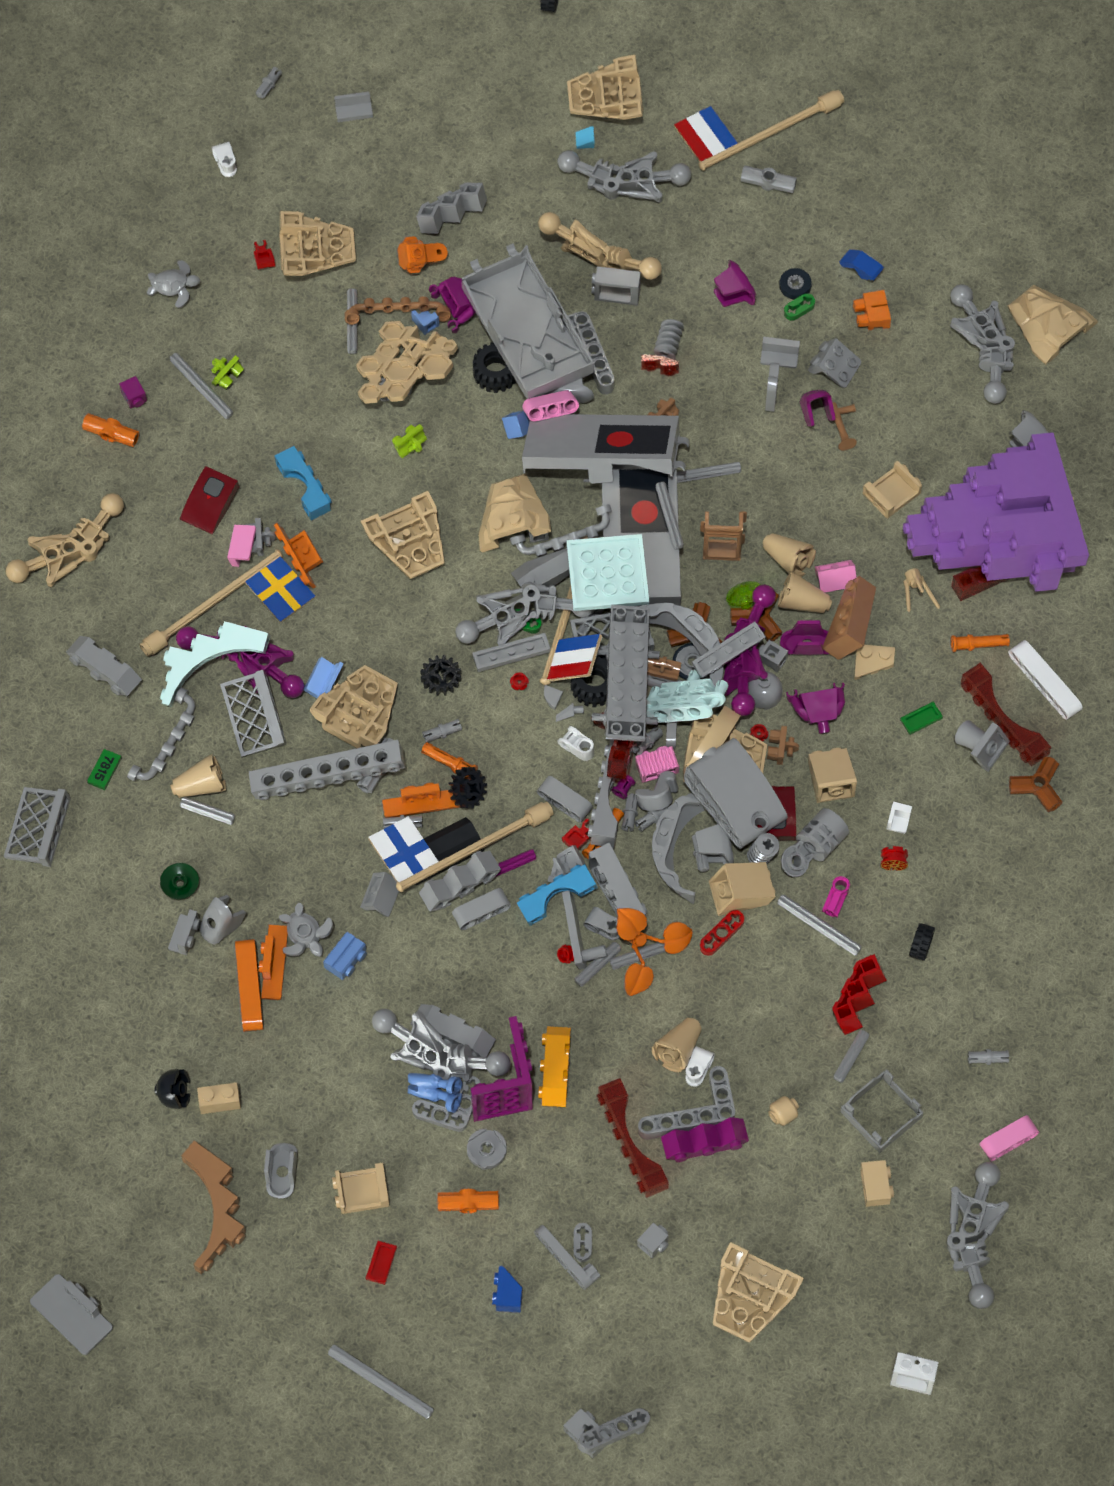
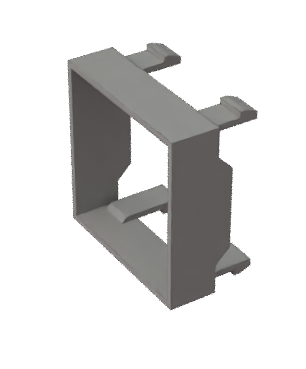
M887 1069L855 1093L841 1107L840 1111L879 1153L923 1116V1112L920 1110V1103L915 1098L911 1100L893 1081L894 1076ZM883 1079L917 1116L910 1119L881 1145L882 1137L876 1131L871 1136L853 1117L855 1109L851 1105Z

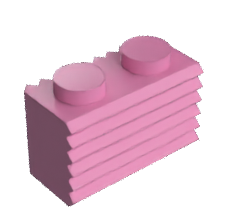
M662 746L652 752L644 751L635 757V764L642 783L658 779L659 774L664 771H671L675 774L679 773V765L672 746Z

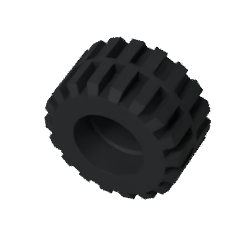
M491 342L489 346L485 344L483 349L479 348L473 360V376L475 382L480 384V388L484 389L486 387L487 392L494 390V393H498V390L504 392L506 387L508 389L512 388V383L515 384L516 380L495 344ZM493 363L505 366L500 371H491L486 367Z
M597 655L591 675L601 676L605 680L604 683L599 686H590L584 682L586 677L571 679V691H573L574 698L578 697V702L580 703L584 701L585 706L592 704V707H597L599 703L600 706H603L606 701L607 659L605 656L602 659L600 655Z

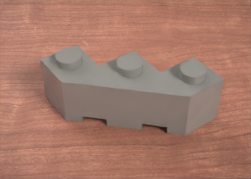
M464 183L459 186L460 189L454 192L450 190L438 196L437 201L431 204L429 202L422 204L416 216L421 233L438 234L443 222L460 223L465 211H482L487 201L483 183Z
M80 636L66 651L70 656L69 660L74 665L87 667L90 670V675L97 681H107L111 686L110 689L116 695L128 696L142 680L128 664L118 662L116 656L104 647L102 650L95 645V641L90 637Z
M478 851L471 856L470 861L466 865L450 867L443 879H431L425 882L419 894L430 912L441 910L450 906V901L456 897L462 899L475 891L474 887L481 882L485 885L492 881L501 868L490 851Z
M420 1005L418 1011L423 1013L426 1020L443 1037L442 1039L447 1044H462L463 1046L468 1044L472 1050V1057H487L496 1039L484 1029L476 1025L474 1028L468 1026L464 1019L451 1013L449 1016L440 1012L441 1009L434 1005Z

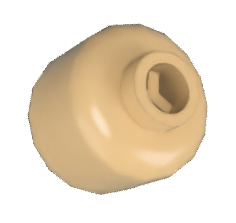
M782 1096L770 1104L768 1114L776 1125L785 1126L798 1117L797 1109L799 1105L794 1098L790 1099L787 1096Z

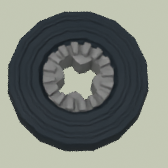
M799 268L786 270L779 280L780 291L785 297L793 300L803 294H809L812 287L811 277L806 271ZM798 282V285L793 287L792 283Z

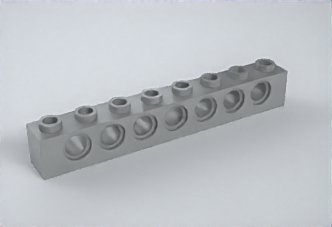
M399 740L249 771L251 793L255 799L266 800L271 796H285L290 792H303L313 787L322 788L332 783L341 784L346 780H360L365 776H379L384 772H397L405 768L402 746ZM387 757L385 761L380 762L382 758ZM368 761L365 766H361L363 762ZM350 765L348 769L342 770L344 766ZM331 769L329 773L323 774L325 770ZM312 773L310 777L305 778L307 774ZM293 777L291 781L286 782L288 778ZM275 781L273 785L267 786L269 782Z

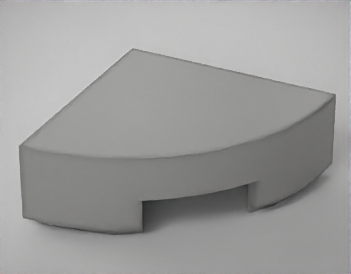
M545 685L544 698L549 707L556 710L563 691Z

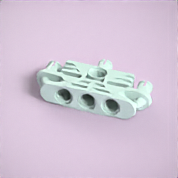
M691 670L686 681L662 683L661 688L657 686L651 688L649 696L646 698V716L658 717L657 723L709 718L713 715V708L725 703L726 698L724 695L729 685L724 680H721V682L718 680L715 686L710 678L700 679L701 677L697 671L694 670L693 672Z

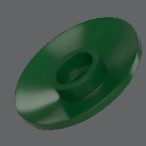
M175 863L168 866L160 877V886L164 894L176 900L190 897L195 893L199 885L198 873L192 866L185 863ZM179 881L184 883L182 886H177Z

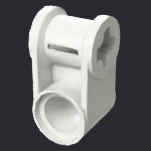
M230 142L213 146V156L218 163L222 175L225 177L234 176L237 168Z
M570 726L564 737L558 739V744L562 748L571 752L579 759L588 761L593 758V741L576 728ZM582 748H589V750H587V751H583V750H581V749H582Z
M697 1046L694 1048L686 1067L685 1079L688 1085L692 1087L701 1085L707 1071L711 1067L715 1053Z

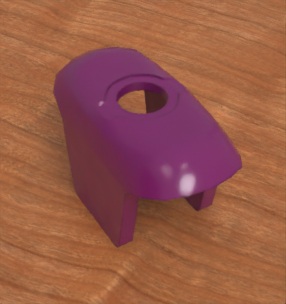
M729 260L728 269L714 278V282L717 285V288L713 291L723 307L743 301L754 305L756 301L754 287L739 265Z
M812 390L802 394L799 402L807 426H815L810 403L818 398L822 399L827 419L830 421L836 420L832 398L827 391Z
M799 620L793 629L782 634L780 646L788 650L790 655L829 654L823 650V644L828 631L822 629L820 620Z

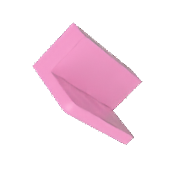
M234 525L227 556L232 566L239 567L241 560H250L256 533L255 526Z
M852 560L815 566L819 587L823 592L845 589L847 582L856 578L855 565Z

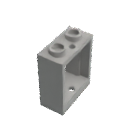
M597 266L596 273L592 275L591 293L595 294L596 301L638 306L641 272Z

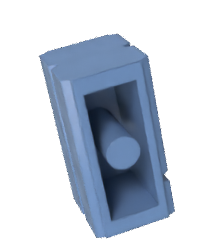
M346 932L323 961L324 968L341 980L346 976H351L355 970L354 965L357 961L361 962L367 954L366 944L349 932Z

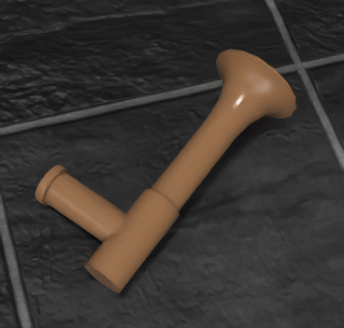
M832 402L836 417L834 421L841 436V443L838 445V448L842 451L852 449L857 441L848 436L840 414L856 412L855 405L852 404L838 408L837 404Z

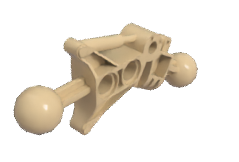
M553 212L544 213L538 220L541 232L547 235L556 233L566 239L561 247L562 251L575 253L598 267L636 270L641 272V276L647 280L656 279L661 274L662 267L658 259L654 257H646L642 261L632 259L627 249L608 246L607 243L590 233L578 220H574L570 229L563 226L559 216Z
M114 493L105 495L100 503L101 511L92 522L89 519L81 518L80 523L76 524L77 528H73L70 534H56L43 537L30 536L28 538L29 546L36 549L41 556L26 562L19 559L9 562L5 571L8 579L15 583H21L27 579L29 572L46 566L48 569L46 582L49 587H52L56 581L77 568V565L82 561L91 562L95 560L103 542L109 540L108 533L102 528L110 517L118 516L124 508L123 499ZM68 548L74 549L72 552L66 551ZM50 555H55V556H57V557L54 558V559H49V558H48Z

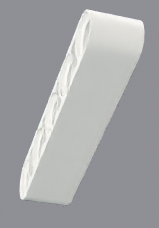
M1023 640L1008 651L1010 658L1014 660L1015 664L1026 674L1048 701H1051L1050 704L1060 715H1063L1062 717L1065 720L1082 710V704L1026 640Z

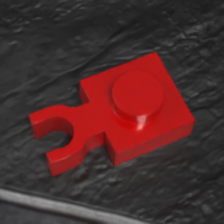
M263 240V246H258L257 242H254L255 251L253 253L257 269L275 266L271 248L267 249L266 240Z
M589 819L582 823L580 829L575 825L562 837V841L568 847L576 845L577 849L580 850L589 841L587 836L589 828L586 827L589 824Z

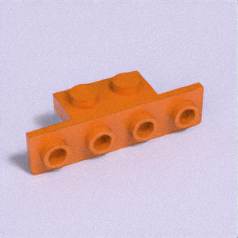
M278 523L274 524L277 538L280 541L283 540L285 544L283 549L288 556H292L293 560L291 562L297 571L300 570L302 574L300 579L305 585L308 584L314 589L316 585L308 572L321 564L323 560L309 535L304 530L289 540L284 529Z
M426 783L418 787L407 786L404 789H400L401 797L382 800L385 818L460 808V806L455 805L456 800L450 799L453 793L448 792V790L440 791L439 783Z
M269 925L268 936L266 935L265 942L261 943V954H264L263 961H259V972H262L263 976L261 999L281 1000L286 958L283 948L287 947V926Z

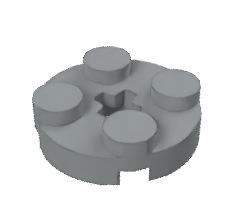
M480 1129L474 1132L468 1140L467 1156L473 1165L482 1170L495 1168L506 1157V1141L498 1131ZM482 1146H491L490 1153L482 1152Z

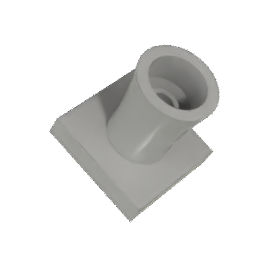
M967 720L960 725L955 735L956 744L972 749L971 755L981 768L989 772L1010 742L1001 728L993 722L987 731L984 732L973 722Z

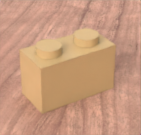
M237 1082L197 1088L201 1114L241 1109Z
M885 1160L861 1162L860 1171L866 1207L889 1205L891 1198H894L893 1186H889L888 1181L891 1178L890 1166L886 1167Z

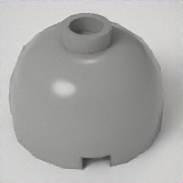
M766 671L768 673L766 679L758 678L748 683L749 694L755 700V708L767 710L775 707L780 702L783 695L782 683L774 673Z

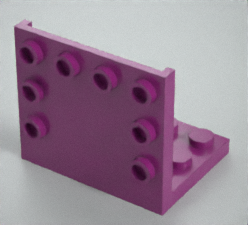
M517 1016L509 1017L514 1043L510 1044L517 1078L510 1080L498 1079L491 1084L479 1083L471 1088L474 1122L533 1110V1088L529 1073L532 1071L530 1059L526 1060L525 1053L528 1052L527 1043L523 1037L522 1022L518 1023Z

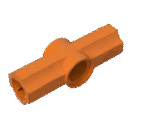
M89 413L85 416L82 424V429L100 435L103 440H109L108 442L111 443L117 441L131 447L136 445L140 435L139 431L123 426L116 419L108 418L106 420Z
M462 1189L459 1192L438 1193V1211H460L461 1213H468L469 1211V1213H475L477 1210H499L498 1191L477 1192L475 1189Z

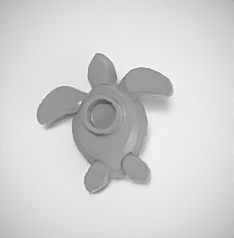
M179 260L177 264L180 270L169 269L157 275L154 273L148 274L151 287L148 288L147 295L152 296L157 291L166 296L178 294V299L175 303L176 308L183 307L189 300V293L185 287H193L200 283L198 276H189V265L185 261Z
M298 903L295 906V912L291 913L290 916L287 914L279 916L281 922L287 923L288 936L295 944L283 948V952L287 956H298L304 952L305 948H310L312 954L321 957L323 955V948L318 941L331 933L333 921L331 918H327L319 928L315 918L303 913L304 907L301 903Z

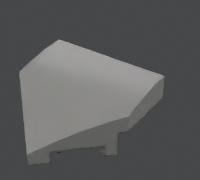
M576 845L570 846L559 853L556 858H553L554 863L547 882L552 883L555 877L570 873L574 866L585 864Z

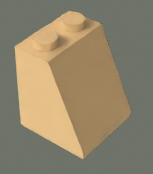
M833 748L830 751L824 752L819 750L809 754L808 765L817 803L855 797L857 779L847 748Z
M766 862L724 864L709 880L718 916L726 915L732 910L744 911L766 906L776 897Z

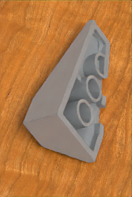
M567 548L527 561L511 574L520 587L525 582H533L545 585V587L555 586L570 575Z

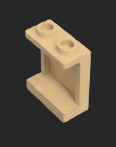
M896 461L890 471L874 483L869 481L864 485L863 495L888 519L921 494L922 484L917 477H913L909 473L908 468L904 464Z
M376 1163L375 1168L345 1173H339V1170L335 1171L336 1177H332L333 1188L338 1189L339 1196H335L336 1208H341V1214L389 1207L383 1163Z

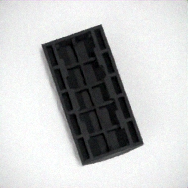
M467 817L423 838L438 862L481 840L472 822ZM471 854V855L465 857L464 859H462V860H460V861H458V862H456V863H454V864H452V865L446 867L445 869H443V870H441V871H439V872H437V873H435V874H433V875L427 877L426 879H424V880H422V881L416 883V885H418V884H420V883H422V882H424V881H426V880H428V879H430V878H432V877H434V876H436V875H438V874H440V873H442V872L448 870L450 867H452V866H454V865H457V864H459V863H461V862H463V861H465V860L471 858V856H472L473 854Z

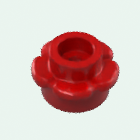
M521 672L515 673L510 679L511 687L514 690L526 689L529 683L528 677Z
M756 724L750 729V735L762 742L764 739H767L768 731L764 725Z
M564 944L558 949L557 957L562 963L569 964L571 961H574L572 946Z

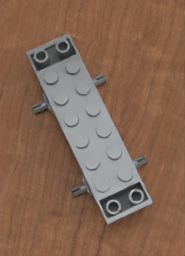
M611 605L608 644L606 648L599 647L597 655H606L607 659L606 709L604 714L592 713V721H603L606 739L645 742L646 724L657 725L658 717L646 716L648 658L659 659L660 651H648L649 607Z

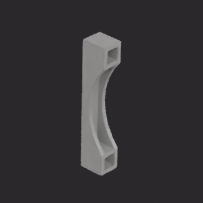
M610 739V744L605 746L604 756L607 759L602 761L601 772H604L603 777H599L598 788L601 789L600 793L595 795L594 804H597V808L592 810L591 820H594V823L589 825L588 836L591 837V845L603 846L610 842L612 848H614L618 821L611 811L608 796L617 778L630 768L633 741Z

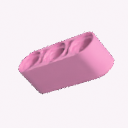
M564 390L529 398L524 401L522 408L531 421H540L572 414L579 408V403L571 391Z
M1026 1115L982 1140L980 1146L989 1160L994 1161L1012 1151L1013 1148L1015 1149L1026 1143L1030 1138L1033 1139L1039 1134V1131L1030 1117Z

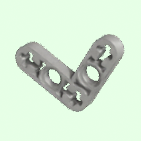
M770 363L765 411H775L780 363Z
M471 1076L468 1081L463 1082L462 1089L459 1092L462 1093L461 1101L466 1099L471 1102V1096L468 1094L469 1086L467 1084L471 1085L472 1082H475V1085L479 1084L480 1080L477 1077ZM418 1100L412 1105V1113L419 1120L461 1132L466 1129L471 1118L472 1102L469 1108L464 1109L459 1106L455 1113H451L444 1106L425 1100ZM424 1106V1110L430 1112V1108H433V1110L431 1111V1117H428L429 1114L425 1111H422L421 1114H419L416 1108ZM439 1111L444 1112L446 1115L441 1121L434 1118L435 1113ZM449 1114H451V1119L458 1120L459 1118H462V1122L464 1124L460 1123L459 1126H456V1122L453 1120H450V1123H447L449 1120Z

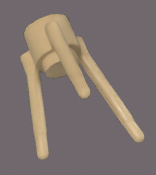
M913 568L905 573L906 580L903 581L907 611H911L909 586L912 588L918 587L921 593L924 592V587L936 608L939 609L940 605L926 584L924 577L921 576L919 569Z

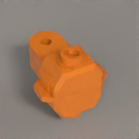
M415 236L405 237L398 247L399 265L402 269L407 270L409 274L419 273L427 263L442 261L448 254L444 244H425Z

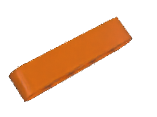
M255 939L235 941L243 1032L263 1030Z

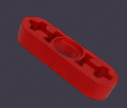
M739 910L730 911L701 939L700 951L707 956L715 954L743 926V913ZM732 917H739V923L735 921L730 929L728 925L732 922ZM719 929H725L728 934L725 937H719L716 932ZM714 937L715 941L712 944V949H705V943L710 944Z

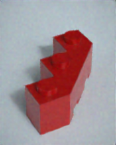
M875 954L855 963L854 971L844 984L838 1002L836 1001L832 1007L837 1022L845 1035L863 1027L857 1012L875 1004L869 988L887 981Z

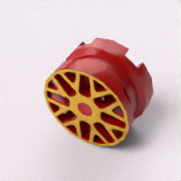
M893 846L892 849L885 847L881 850V857L883 858L881 867L883 869L891 870L892 868V870L900 871L908 867V862L906 861V858H908L907 849L904 851L903 847Z

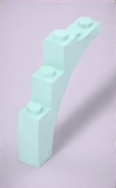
M224 621L223 626L220 625L218 630L219 639L197 634L196 638H193L191 642L192 652L170 646L169 651L166 650L164 661L165 665L172 669L171 671L168 670L166 675V682L168 683L166 689H163L160 700H162V704L172 707L175 696L184 682L195 670L214 658L234 652L251 651L266 654L271 635L263 631Z

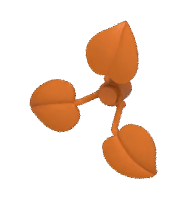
M632 908L617 909V933L620 938L632 944V949L635 950L641 962L640 965L638 963L631 964L626 971L625 991L628 996L645 991L653 981V971L650 967L645 966L638 947L643 946L646 943V939H650L659 943H665L664 950L667 953H679L691 941L693 933L691 928L682 922H673L665 928L663 933L664 939H659L642 932L647 926L646 916L642 912Z

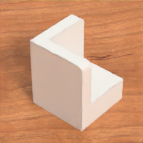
M893 802L887 830L905 834L912 806Z

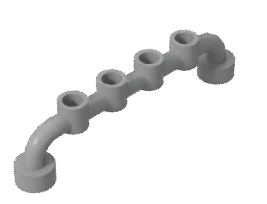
M610 504L596 508L597 515H602V521L599 524L532 547L524 546L523 542L526 539L524 534H520L510 538L511 544L516 545L522 554L531 555L536 553L538 557L547 554L546 549L553 547L555 551L564 548V543H567V540H577L584 536H587L588 539L599 536L598 532L605 529L609 524V512L612 511Z
M181 687L174 700L182 704L185 701L188 707L182 713L178 724L173 728L169 739L162 746L161 752L153 761L150 770L142 773V768L134 764L128 773V779L134 782L136 779L149 780L158 771L161 773L164 771L167 765L164 762L165 758L173 756L176 747L173 746L176 740L182 741L186 733L183 731L185 725L191 726L195 719V716L192 715L195 709V702L188 695V690Z

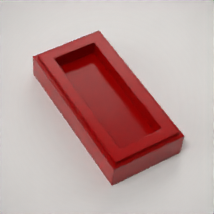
M377 1241L366 1280L383 1285L386 1284L397 1250L396 1245Z

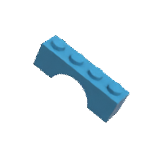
M295 446L275 455V463L284 478H297L305 483L307 490L301 498L302 507L310 520H313L331 511L330 504L332 502L329 495L323 493L320 481L318 479L315 480L313 477L314 473L311 466H306L302 452L297 451Z
M585 864L574 866L570 873L566 875L561 874L553 879L554 882L549 885L543 884L533 894L530 895L528 893L519 898L520 901L517 904L529 926L547 917L546 909L548 902L555 894L570 890V892L583 897L598 888Z

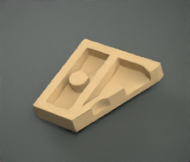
M864 645L857 649L854 680H858L860 677L868 674L878 673L880 670L892 668L894 666L895 647Z

